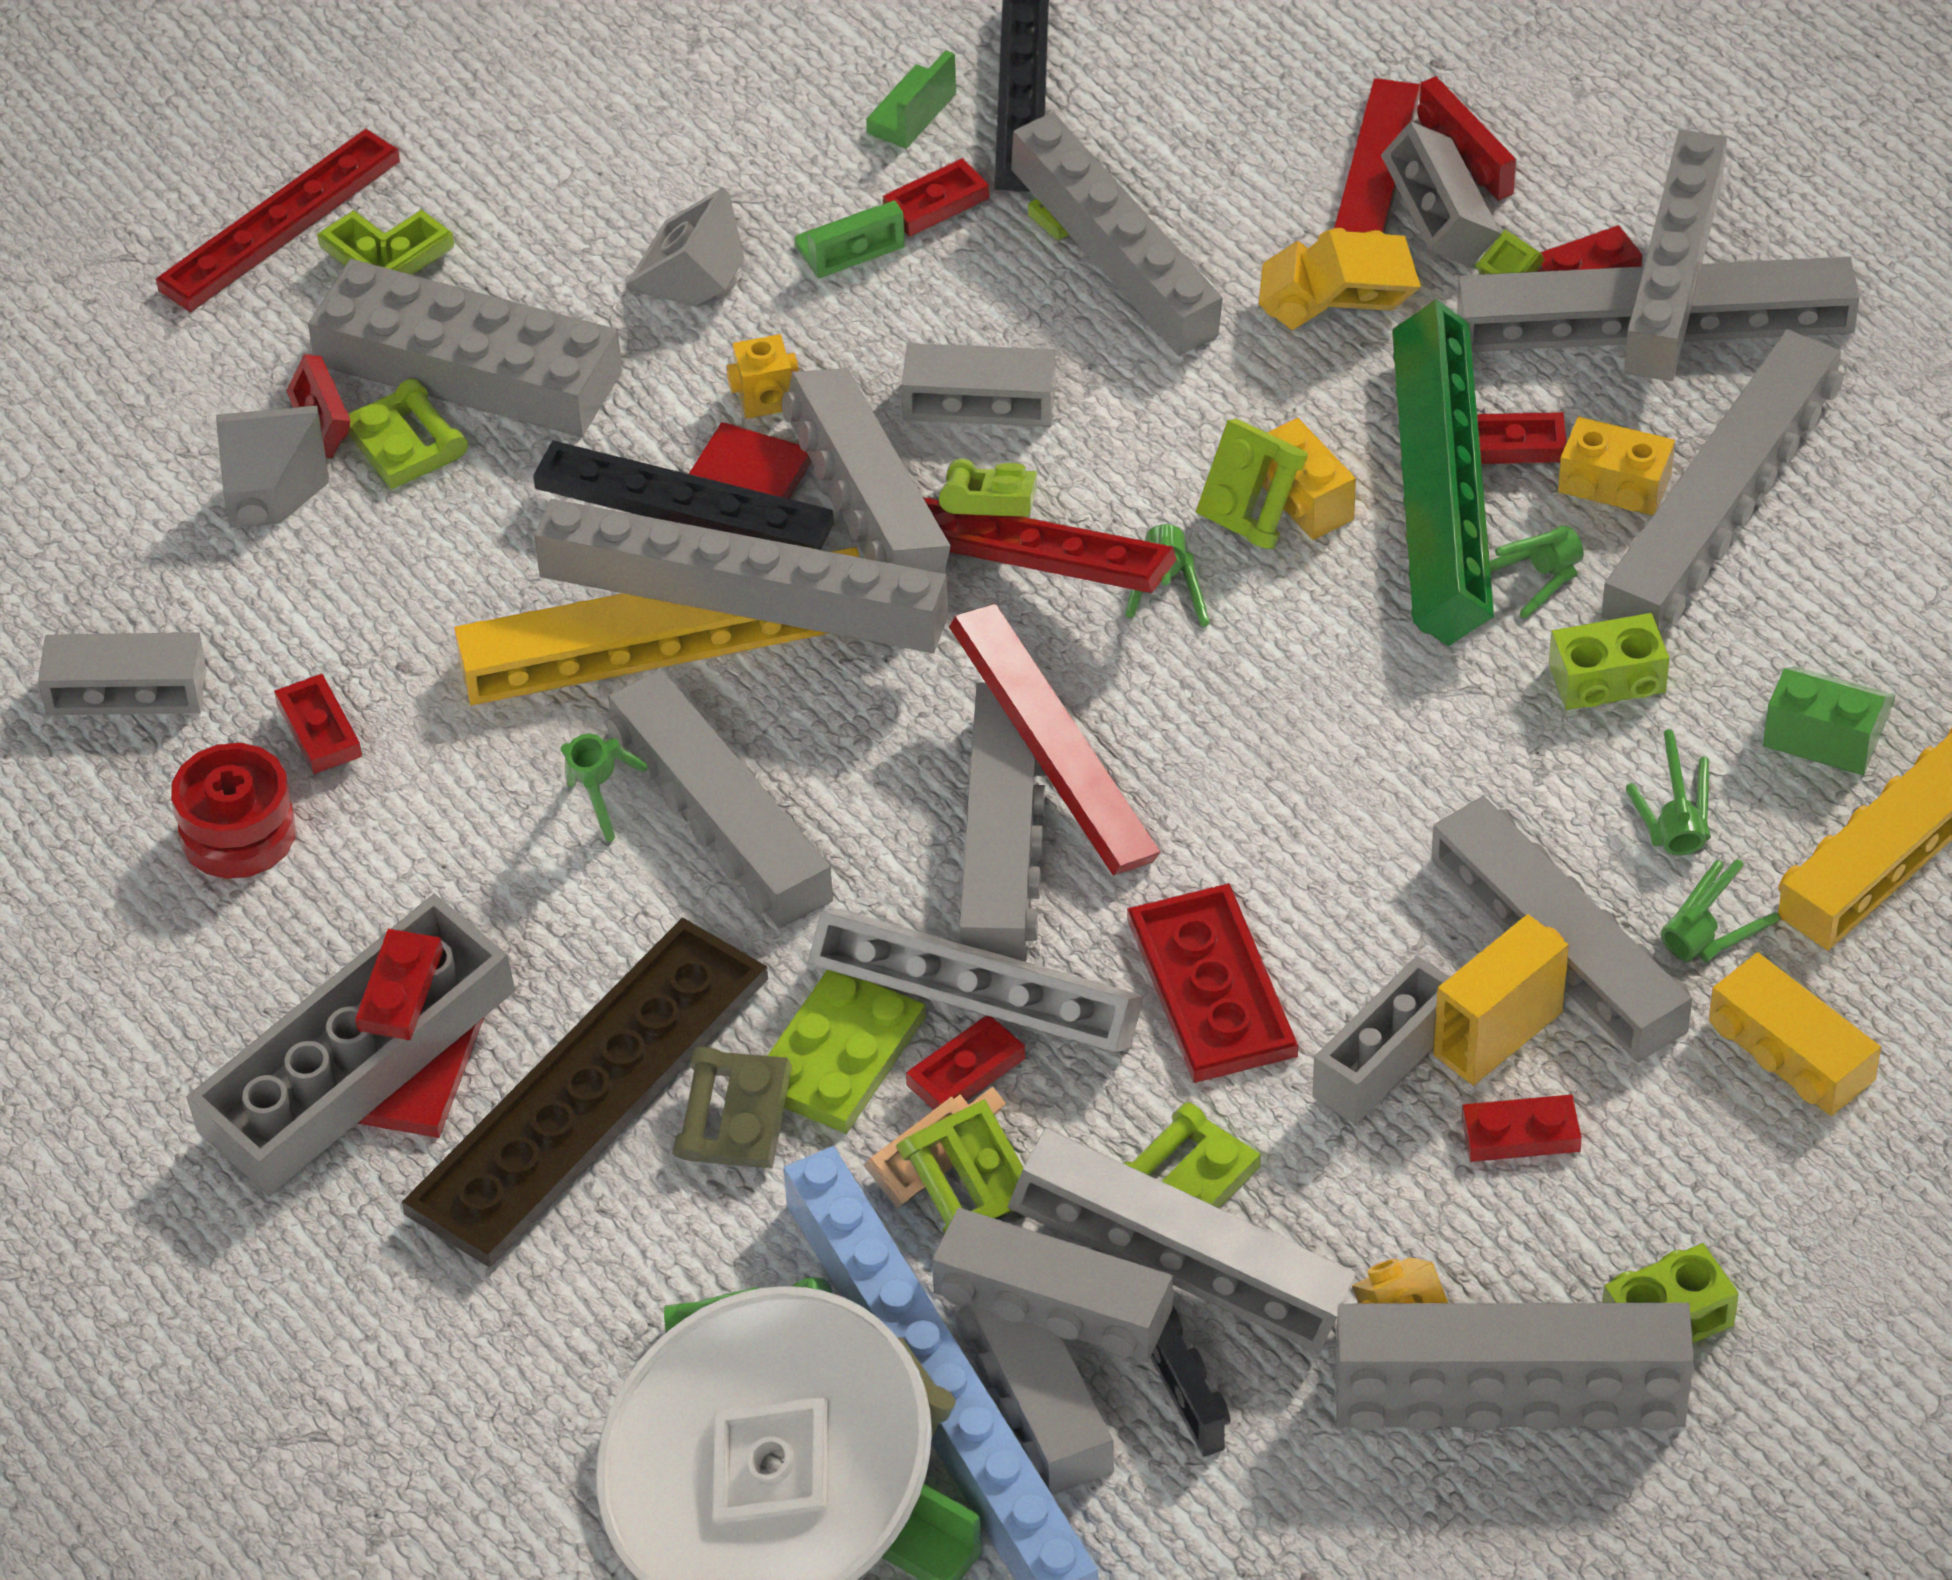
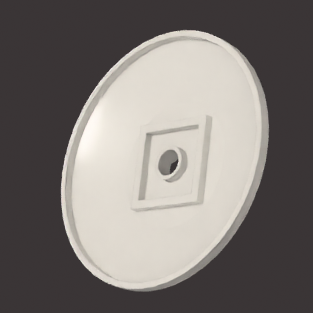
M789 1286L760 1288L732 1295L698 1310L665 1333L643 1355L621 1386L603 1427L596 1467L597 1497L606 1533L616 1553L638 1580L859 1579L884 1555L900 1534L915 1507L926 1477L930 1458L932 1429L928 1397L920 1372L911 1355L897 1336L879 1318L864 1307L827 1291ZM776 1450L784 1451V1462L776 1472L767 1475L760 1473L761 1462L767 1454Z

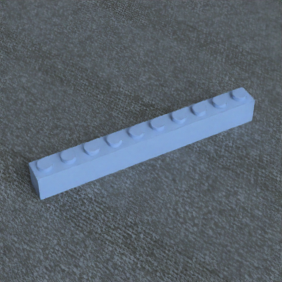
M835 1146L784 1166L787 1208L840 1295L864 1307L879 1318L897 1338L902 1337L935 1385L946 1389L954 1396L956 1400L955 1407L947 1421L939 1423L931 1439V1444L972 1511L980 1517L981 1526L1014 1580H1099V1571Z

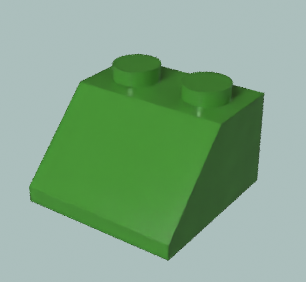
M1796 666L1784 668L1768 704L1763 746L1864 776L1894 705L1896 695Z

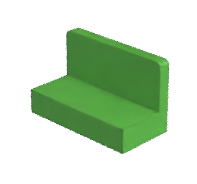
M945 50L929 69L915 64L866 118L867 133L907 149L956 95L955 53Z
M895 200L881 206H875L796 235L794 237L795 247L819 279L904 248L903 211Z
M923 1483L919 1498L908 1521L896 1540L881 1558L920 1580H961L982 1554L980 1517L975 1512Z

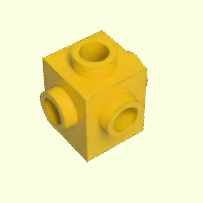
M781 334L732 343L734 363L726 364L727 379L731 394H739L745 419L781 413L782 397L785 392L789 391L792 372L799 371L795 352L786 353Z
M1412 1257L1399 1261L1397 1258L1382 1261L1367 1270L1368 1278L1352 1285L1358 1302L1356 1304L1449 1303L1433 1262Z

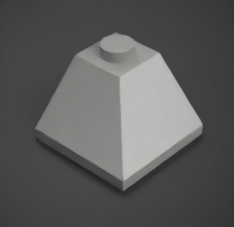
M722 187L665 220L627 282V285L633 291L694 307L713 297L717 300L725 297L736 285L737 278L734 275L744 260L730 193Z
M317 406L216 415L223 494L230 528L281 523L329 483V473Z

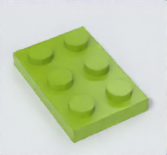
M827 969L767 1055L786 1057L792 1065L784 1108L847 1134L925 1020V1004L875 983Z

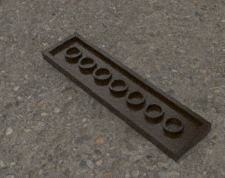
M682 917L402 1201L404 1215L491 1268L691 1060L692 1050L695 1047H704L767 982V966Z

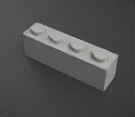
M959 1207L932 1259L934 1293L943 1296L948 1301L957 1305L969 1304L994 1312L1010 1322L1022 1321L1044 1328L1063 1339H1078L1100 1346L1111 1354L1120 1357L1131 1356L1148 1362L1173 1309V1275Z
M969 1304L961 1305L962 1309L955 1311V1318L962 1339L966 1344L974 1342L979 1352V1355H977L978 1368L985 1385L988 1388L996 1386L1001 1396V1399L998 1400L1000 1413L1012 1432L1018 1431L1023 1441V1444H1021L1023 1450L1051 1495L1114 1473V1440L1063 1339L1053 1334L1050 1330L1022 1321L1010 1322L994 1312Z

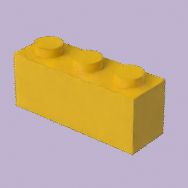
M1755 953L1712 988L1708 1021L1713 1024L1716 1031L1722 1037L1736 1042L1754 1056L1762 1068L1776 1073L1794 1087L1803 1100L1817 1105L1831 1117L1876 1081L1881 1046L1760 953Z

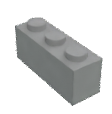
M1410 121L1381 154V157L1429 251L1472 267L1500 236L1501 232L1452 138Z
M907 343L901 384L903 420L1051 427L1056 389L1055 350Z
M200 632L45 635L38 683L46 715L201 713L206 662Z
M1418 956L1414 957L1314 1056L1312 1097L1354 1125H1357L1434 1048L1437 987L1450 976Z

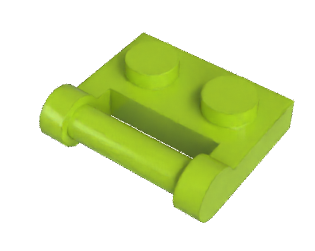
M415 378L403 381L394 393L349 413L351 421L348 432L349 437L391 490L459 459L468 449L469 443L458 429H451L427 399L428 392L426 388ZM413 412L436 440V443L426 447L402 416Z
M1237 418L1227 420L1195 513L1246 537L1250 543L1256 546L1274 549L1280 536V532L1276 529L1297 470H1303L1308 454L1304 450ZM1273 458L1278 465L1259 519L1256 520L1251 516L1271 459Z
M961 458L951 462L946 473L947 483L941 488L938 498L943 510L952 514L1030 517L1037 491V471H1026V466L1018 463L997 464L995 469H976L975 465L967 459Z
M985 1099L906 1137L896 1145L903 1160L911 1161L946 1224L942 1228L944 1234L958 1207L962 1208L929 1149L939 1143L942 1144L977 1207L972 1212L997 1220L1015 1212L1007 1207L1024 1167Z
M1184 1102L1172 1114L1173 1122L1133 1162L1126 1161L1123 1164L1150 1176L1187 1138H1190L1198 1145L1161 1182L1220 1209L1260 1168L1261 1153L1209 1121L1203 1111L1195 1104Z

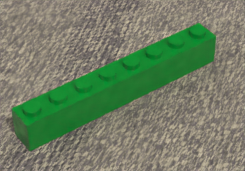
M1435 299L1392 329L1393 360L1395 363V393L1398 404V431L1401 446L1400 464L1403 474V503L1405 506L1406 542L1408 544L1409 558L1408 576L1412 600L1411 616L1413 623L1420 631L1430 634L1446 646H1450L1494 617L1470 325L1466 320Z

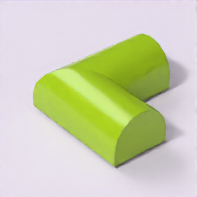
M422 209L386 233L382 232L355 210L317 233L320 248L344 267L350 259L410 275L416 274L454 247L453 232Z

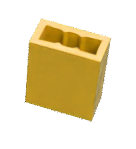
M1527 914L1438 986L1433 1056L1474 1086L1563 1012L1569 944L1564 941L1563 937L1554 928L1544 926Z

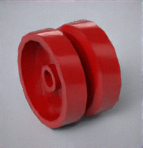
M241 742L214 745L195 753L183 763L171 782V801L174 815L178 822L181 848L189 862L205 874L225 879L251 877L271 869L288 854L295 840V817L290 801L287 774L278 758L262 747Z

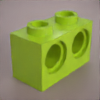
M1652 613L1551 630L1548 665L1565 710L1596 707L1605 703L1633 698H1646L1651 695L1666 693L1670 657Z
M1701 1243L1687 1250L1671 1251L1663 1256L1659 1262L1638 1271H1625L1618 1274L1609 1283L1604 1285L1602 1303H1689L1693 1344L1734 1326L1739 1292L1706 1245Z

